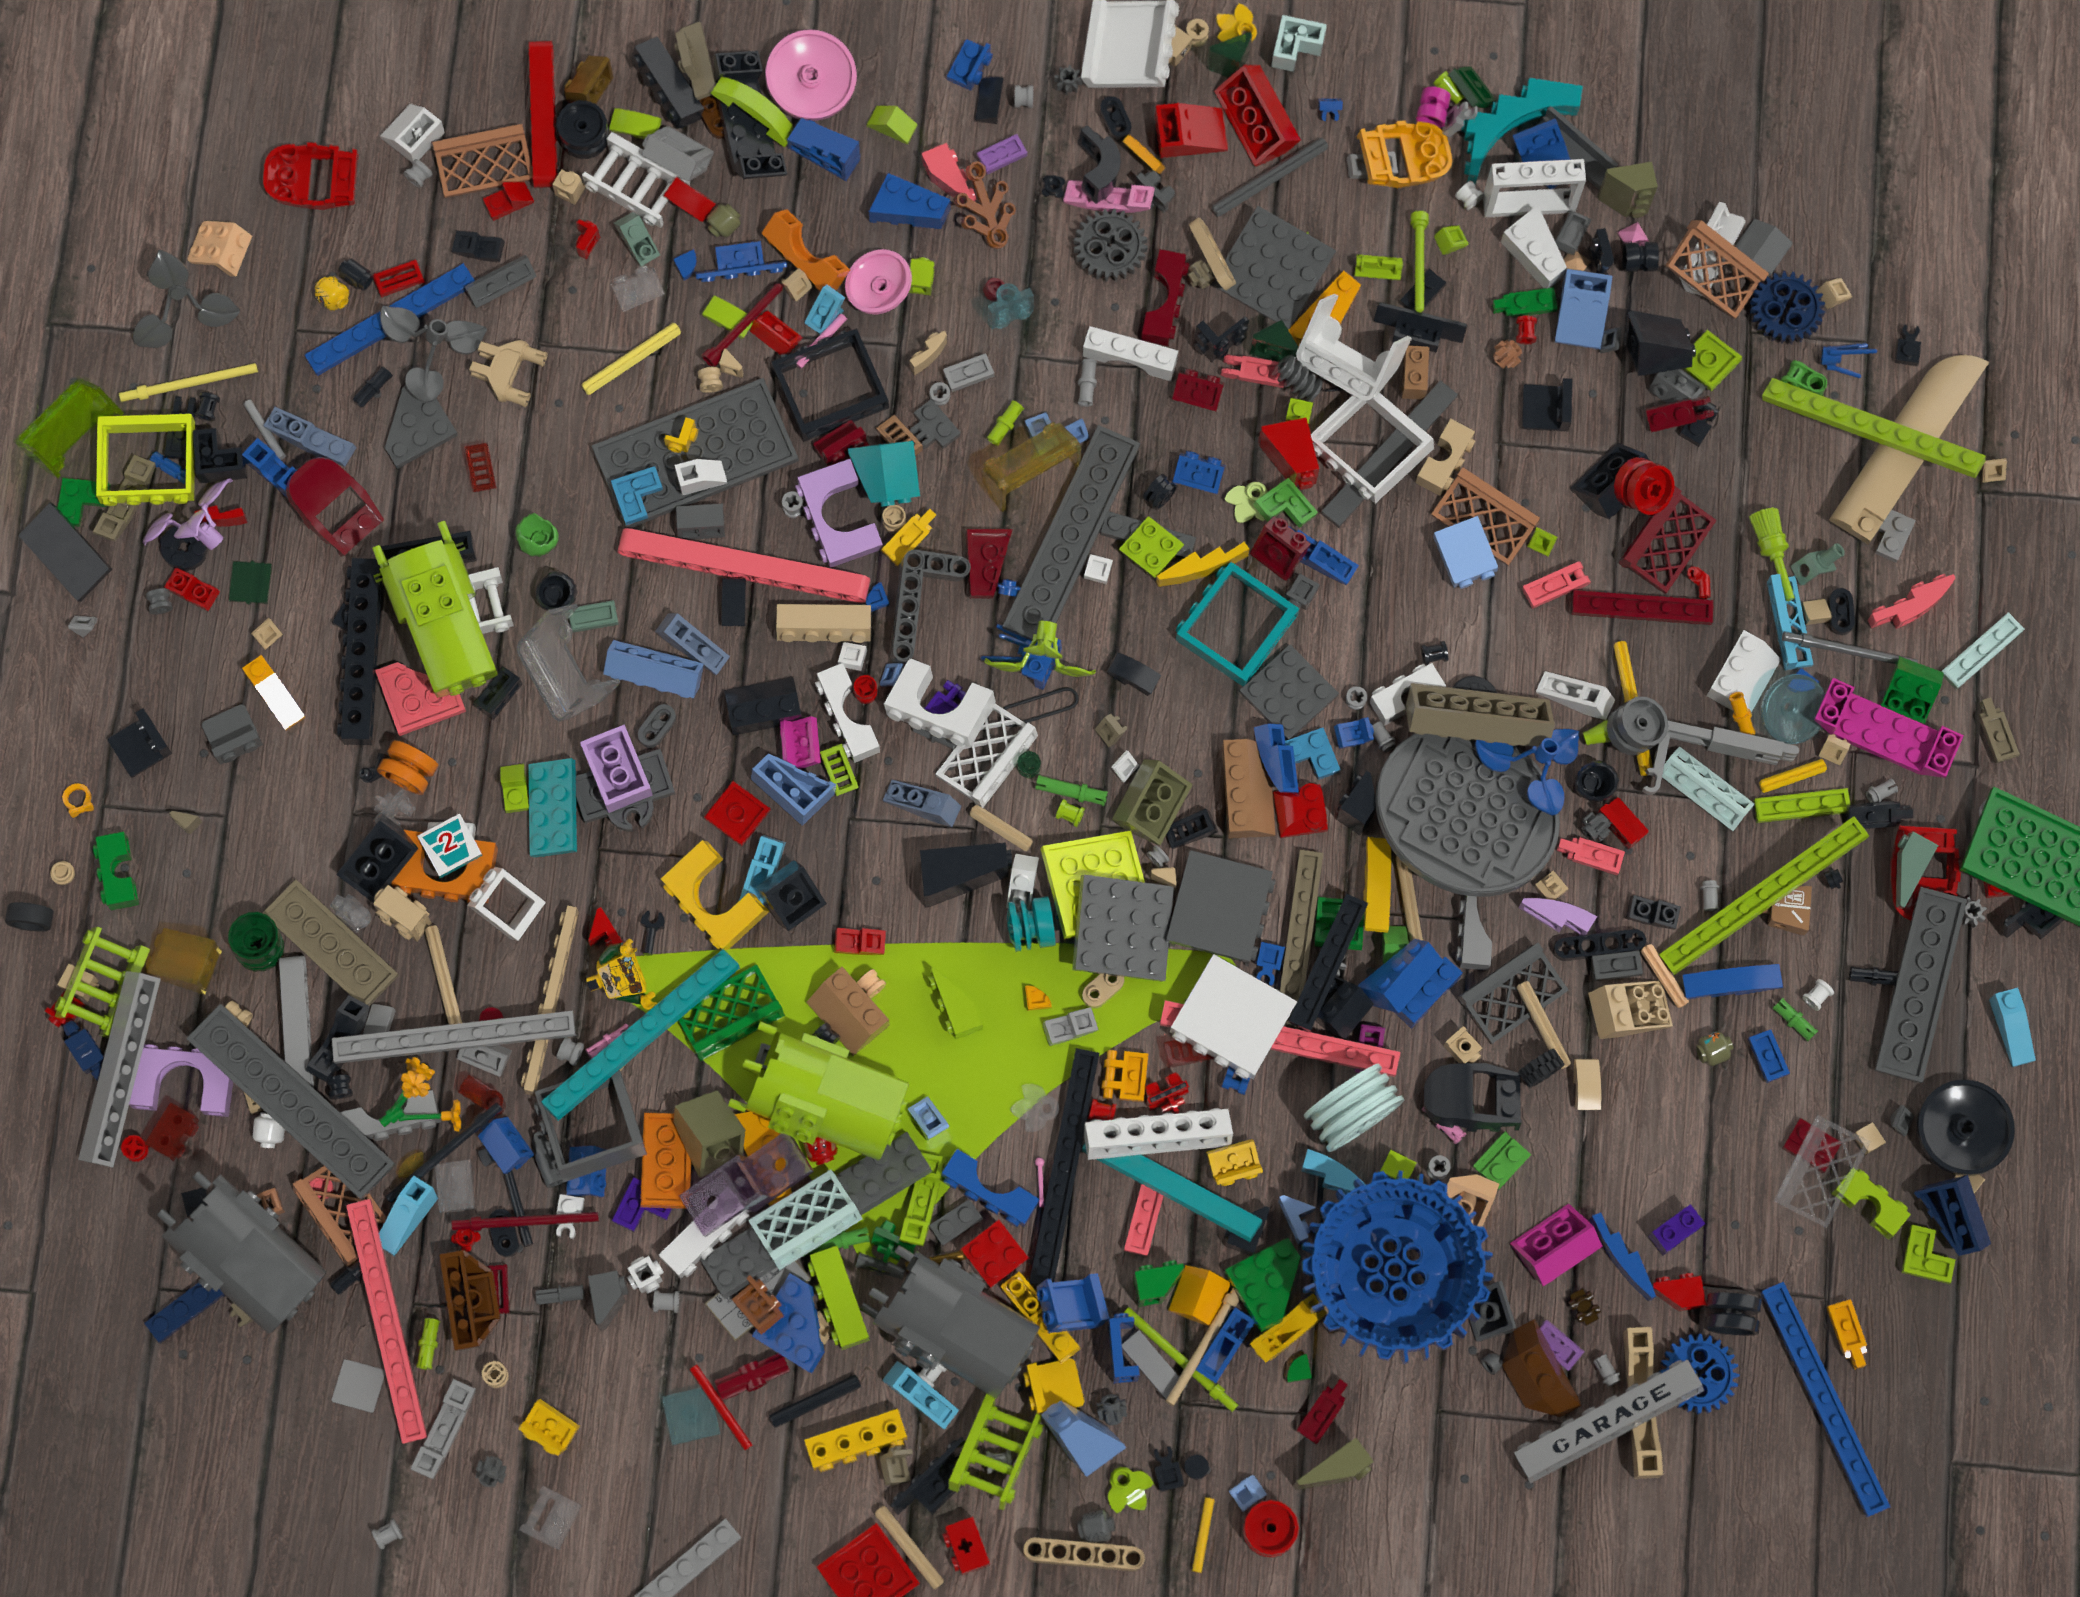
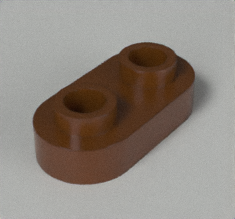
M708 96L701 99L700 102L704 107L701 117L710 134L716 139H724L723 126H716L717 123H722L716 97ZM708 104L714 105L711 109L706 108Z

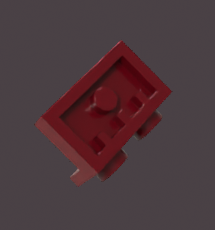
M1187 368L1185 372L1180 371L1172 400L1217 411L1225 385L1224 382H1220L1221 378L1209 374L1207 378L1198 376V371Z

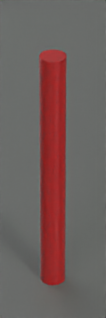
M698 1364L690 1368V1372L744 1450H747L753 1444Z

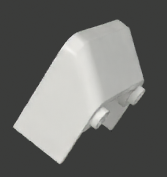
M1330 295L1319 300L1297 350V360L1302 363V366L1307 367L1312 372L1363 401L1371 400L1378 395L1397 371L1412 338L1406 336L1394 342L1390 351L1382 352L1378 355L1375 362L1338 341L1341 335V325L1330 316L1338 295Z

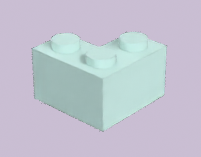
M1282 15L1272 67L1294 72L1298 52L1320 56L1327 24Z

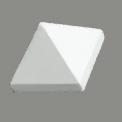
M1126 750L1111 768L1120 780L1125 782L1139 767V764L1130 752Z

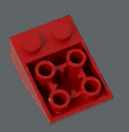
M1183 103L1156 105L1155 122L1160 158L1228 151L1222 108Z

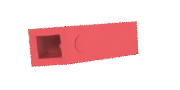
M947 143L922 153V164L932 183L953 198L960 193H965L971 200H977L974 190L968 188L966 184L967 176L963 168L959 169L956 164L958 158L954 149L950 150ZM959 197L960 203L964 204V199Z

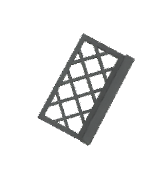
M1539 942L1525 949L1457 997L1461 1005L1466 1007L1490 1044H1493L1531 1017L1529 1012L1524 1015V1011L1528 1009L1523 1000L1522 1005L1509 1003L1511 990L1518 991L1517 987L1512 986L1513 976L1516 974L1526 975V981L1530 982V976L1543 979L1541 992L1534 991L1536 995H1540L1539 1002L1542 1008L1569 991L1542 952L1543 948ZM1539 958L1545 966L1544 975L1531 973L1533 962ZM1528 967L1527 972L1522 971L1523 969ZM1509 980L1508 985H1503V983ZM1546 981H1555L1561 990L1554 995L1545 993ZM1496 988L1507 989L1505 1002L1493 1000ZM1487 994H1489V999L1483 998ZM1544 996L1549 997L1543 1002ZM1479 1000L1488 1002L1486 1015L1477 1014L1472 1005ZM1492 1003L1505 1005L1502 1019L1490 1016ZM1508 1006L1521 1009L1518 1020H1506ZM1489 1020L1502 1022L1500 1032L1495 1036H1492L1488 1030ZM1505 1023H1510V1024H1511V1025H1509L1508 1027L1505 1028Z

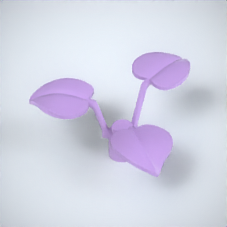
M229 478L210 487L198 503L202 510L193 514L182 525L171 519L173 516L171 513L159 517L147 531L143 544L146 545L147 542L158 537L166 526L174 525L179 528L174 534L175 538L195 537L209 550L217 547L223 540V536L214 528L216 524L212 521L207 508L219 496L226 484L233 480ZM204 515L209 523L208 525L205 522L200 525Z

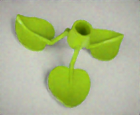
M1039 621L1037 634H1033L1030 646L1023 648L1026 654L1021 662L1015 664L991 662L985 658V664L1005 672H1021L1030 654L1055 658L1056 667L1053 670L1062 675L1082 677L1096 673V669L1087 671L1060 663L1059 659L1063 655L1058 653V638H1055L1057 624L1049 621Z

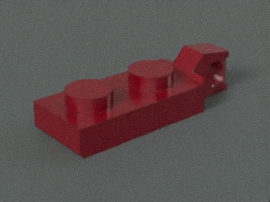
M1340 1379L1334 1389L1327 1386L1296 1432L1317 1445L1344 1405L1346 1398L1341 1394L1348 1384Z

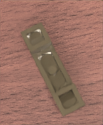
M134 455L124 473L125 479L118 491L147 490L156 466L155 463ZM117 503L115 506H110L107 513L103 512L93 530V534L115 542L130 523L139 505Z

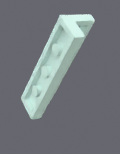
M1681 747L1664 764L1662 777L1732 831L1735 830L1754 806L1752 801Z

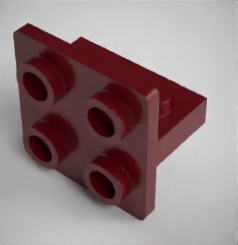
M852 420L814 443V448L827 466L851 459L848 453L850 448L870 446L861 426L857 428Z

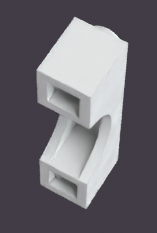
M1090 326L1083 346V357L1104 363L1112 360L1131 363L1145 370L1150 376L1171 381L1177 363L1178 350Z
M841 663L817 673L818 681L815 682L819 695L824 694L827 700L824 703L825 709L829 716H834L836 723L833 726L837 736H842L845 741L843 748L847 758L852 757L853 762L856 763L880 753V746L871 726L852 722L843 711L844 700L853 690L852 682L844 664Z

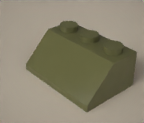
M1652 162L1607 169L1598 193V200L1624 217L1640 218L1648 214L1658 188Z
M1144 759L1112 821L1126 831H1131L1136 836L1156 845H1161L1193 784L1161 761Z

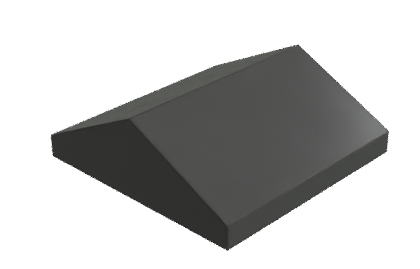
M1754 219L1735 247L1769 273L1767 277H1770L1793 243L1776 226Z

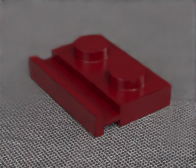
M1800 1118L1782 1149L1824 1174L1842 1142Z

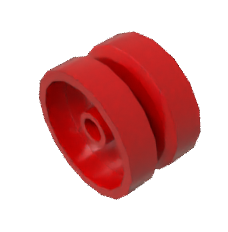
M1638 457L1628 460L1621 466L1614 483L1615 496L1621 504L1648 515L1659 513L1668 506L1675 489L1674 477L1669 469L1645 458Z
M1269 1500L1260 1502L1251 1509L1244 1520L1242 1531L1244 1541L1251 1551L1262 1557L1273 1558L1283 1555L1292 1547L1298 1536L1299 1525L1297 1517L1290 1507L1282 1502ZM1268 1524L1271 1527H1276L1274 1533H1269L1266 1528Z

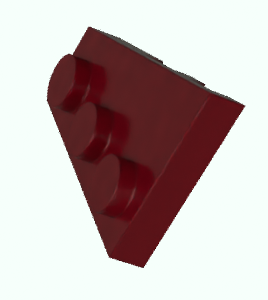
M1013 529L966 530L967 560L971 567L968 573L970 599L994 597Z

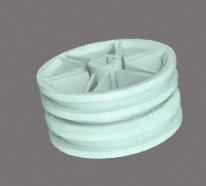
M1379 1063L1365 1069L1334 1089L1304 1114L1306 1120H1313L1311 1124L1313 1130L1323 1129L1319 1139L1321 1142L1327 1141L1329 1143L1326 1146L1328 1152H1332L1352 1141L1380 1122L1404 1102L1402 1095L1396 1097L1395 1093L1398 1089L1395 1085L1385 1087L1389 1077L1386 1073L1380 1074L1382 1067Z

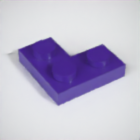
M634 1177L612 1220L613 1223L635 1232L645 1211L667 1221L673 1208L641 1207L642 1181Z

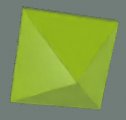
M1536 527L1528 547L1549 557L1558 537Z

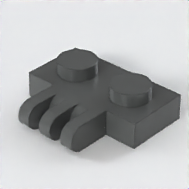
M932 399L914 412V416L919 423L909 431L913 435L920 431L916 436L919 442L926 438L921 443L923 449H926L935 441L944 449L961 436V432Z

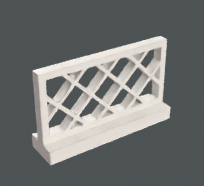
M994 704L990 713L993 710L1001 714L1002 721L988 724V718L985 720V725L982 726L981 730L986 729L988 740L973 742L971 748L974 758L960 760L961 751L969 747L964 745L957 746L936 773V777L973 800L976 805L984 808L1038 737L1036 728L1028 722L1026 724L997 704ZM1016 724L1021 727L1017 734L1007 736V725ZM1002 726L1004 737L991 739L989 729ZM1005 742V750L1002 753L993 754L992 744ZM989 745L990 755L976 756L975 747ZM991 760L992 767L989 771L979 772L978 762ZM975 763L976 773L962 774L961 765ZM958 766L960 776L949 778L944 775L949 767ZM977 778L978 785L973 792L964 787V780Z

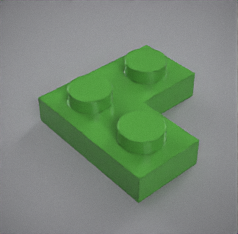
M1289 478L1257 499L1253 504L1267 522L1285 511L1299 528L1318 514V511Z

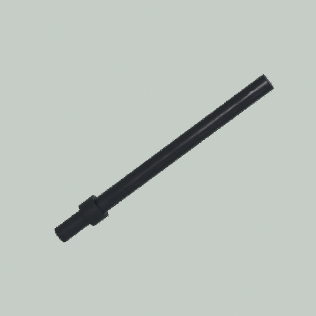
M496 1102L483 1114L480 1112L473 1118L474 1121L388 1193L385 1196L386 1199L392 1204L413 1176L421 1179L479 1129L483 1130L490 1124L489 1120L503 1109L501 1105Z

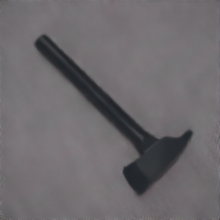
M487 1149L478 1152L479 1158L485 1167L496 1163ZM511 1170L509 1173L504 1174L515 1217L525 1216L513 1170ZM518 1226L524 1247L533 1245L529 1226Z

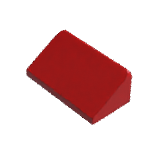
M768 310L754 320L750 329L753 335L779 355H788L803 338Z

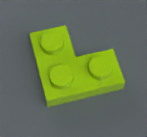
M1911 1225L1902 1273L1950 1284L1956 1259L1932 1254L1936 1230Z

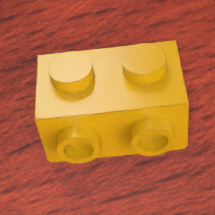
M1253 1139L1206 1152L1213 1180L1217 1185L1228 1186L1235 1183L1237 1179H1252L1257 1177L1258 1173L1263 1172Z
M539 1399L518 1429L523 1432L527 1439L541 1444L546 1452L559 1456L567 1449L580 1426Z

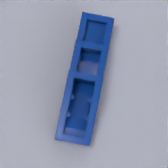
M1303 533L1311 545L1300 562L1325 576L1347 585L1359 565L1321 540L1317 542Z
M1779 964L1728 968L1682 975L1687 1000L1707 996L1712 998L1731 994L1743 995L1783 988Z
M1602 1213L1593 1215L1589 1221L1594 1226L1600 1242L1613 1264L1647 1301L1653 1300L1656 1294L1638 1251L1628 1254L1620 1232L1610 1235Z

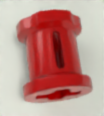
M1533 316L1518 317L1516 319L1518 324L1516 342L1526 345L1535 343L1537 337L1534 336V328L1537 318Z
M1093 1099L1089 1120L1094 1118L1103 1121L1113 1120L1117 1104L1108 1105Z

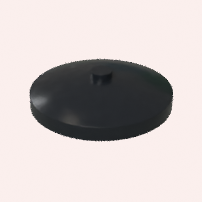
M1954 1080L1939 1086L1925 1099L1918 1113L1917 1135L1923 1151L1936 1166L1954 1175L1976 1176L1992 1170L2008 1155L2014 1141L2015 1123L2007 1102L1993 1088L1974 1080Z

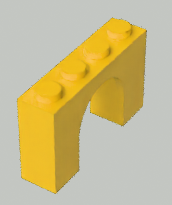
M702 840L668 871L661 880L665 883L663 888L672 897L675 895L680 900V908L685 913H691L696 919L694 921L695 925L704 932L706 930L711 936L710 942L717 949L729 950L770 911L752 893H747L735 906L721 915H712L703 908L699 899L700 884L704 877L723 858L709 842Z

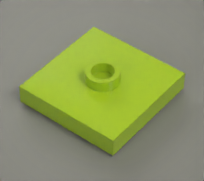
M1706 330L1694 343L1696 357H1693L1692 367L1684 368L1683 370L1712 392L1742 361V356L1709 330Z

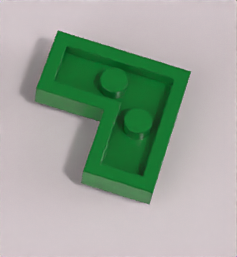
M62 479L58 509L73 526H81L84 505L107 507L104 504H100L96 496L97 481ZM108 482V491H110V486H111V485L109 484V482Z

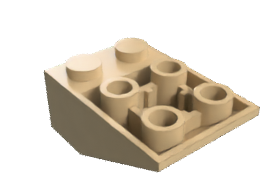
M1660 981L1604 985L1589 993L1599 1039L1623 1037L1673 1026L1664 987Z

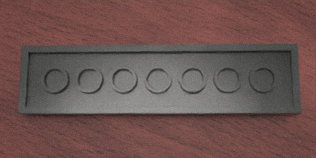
M1923 887L1919 888L1874 1071L1920 1084L1923 1083L1967 899Z

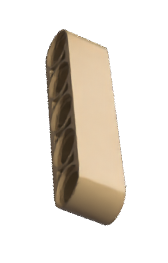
M1043 1538L1027 1540L1023 1549L1025 1558L1034 1563L1122 1571H1137L1143 1566L1145 1560L1142 1550L1137 1547ZM1031 1544H1038L1041 1547L1042 1552L1039 1556L1033 1557L1029 1555L1027 1549ZM1056 1546L1064 1547L1066 1556L1062 1559L1055 1558L1052 1554L1053 1548ZM1081 1548L1088 1549L1091 1553L1090 1559L1087 1561L1079 1560L1077 1551ZM1104 1551H1112L1115 1554V1561L1105 1563L1101 1557ZM1129 1553L1138 1554L1140 1557L1139 1564L1135 1566L1129 1565L1126 1561V1556Z

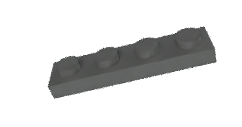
M1109 511L1103 523L1101 535L1126 542L1143 521ZM1164 528L1184 544L1174 557L1184 559L1192 554L1196 537Z

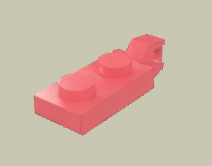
M1581 837L1579 839L1573 838L1572 842L1561 838L1556 849L1559 852L1568 854L1567 859L1614 875L1619 874L1625 854L1622 850Z

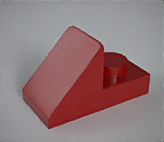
M503 182V190L483 198V202L493 221L535 203L525 182Z
M601 907L598 908L589 936L590 946L606 937L607 939L604 941L607 946L623 943Z

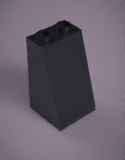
M1006 842L920 850L925 908L1008 877V870L1012 869L1011 849L1006 850Z

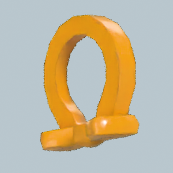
M77 783L66 788L62 799L65 806L69 809L68 813L72 818L86 811L94 810V805L91 803V792L87 786ZM75 790H82L86 793V798L80 807H75L68 800L69 795Z

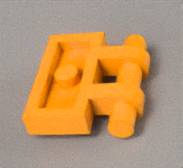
M1107 1050V1059H1104L1103 1066L1106 1068L1105 1080L1102 1081L1101 1086L1104 1089L1103 1098L1112 1099L1113 1090H1120L1119 1100L1144 1102L1148 1053L1124 1051L1123 1060H1116L1117 1051ZM1115 1069H1122L1121 1082L1114 1081Z

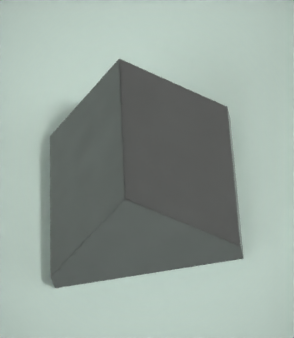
M1502 1281L1486 1286L1490 1291L1487 1302L1474 1304L1473 1306L1480 1316L1476 1323L1470 1320L1476 1342L1506 1335L1516 1329Z

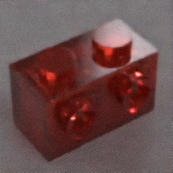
M170 1102L146 1140L145 1145L174 1162L176 1157L180 1158L186 1149L184 1144L188 1138L193 1137L197 1132L199 1120L194 1115Z

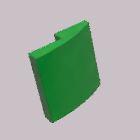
M1318 897L1314 947L1323 946L1344 899ZM1364 915L1351 941L1349 950L1362 951Z

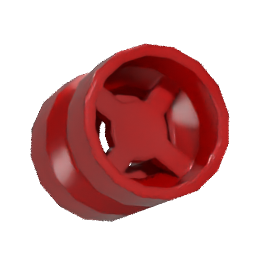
M862 675L855 680L853 687L857 701L863 704L873 702L878 693L874 678Z

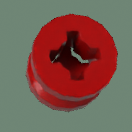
M130 1135L123 1140L121 1151L130 1161L140 1162L147 1157L149 1147L140 1136Z

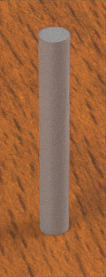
M247 400L243 405L265 441L280 460L284 459L286 455L273 434L264 428L265 421L252 400Z

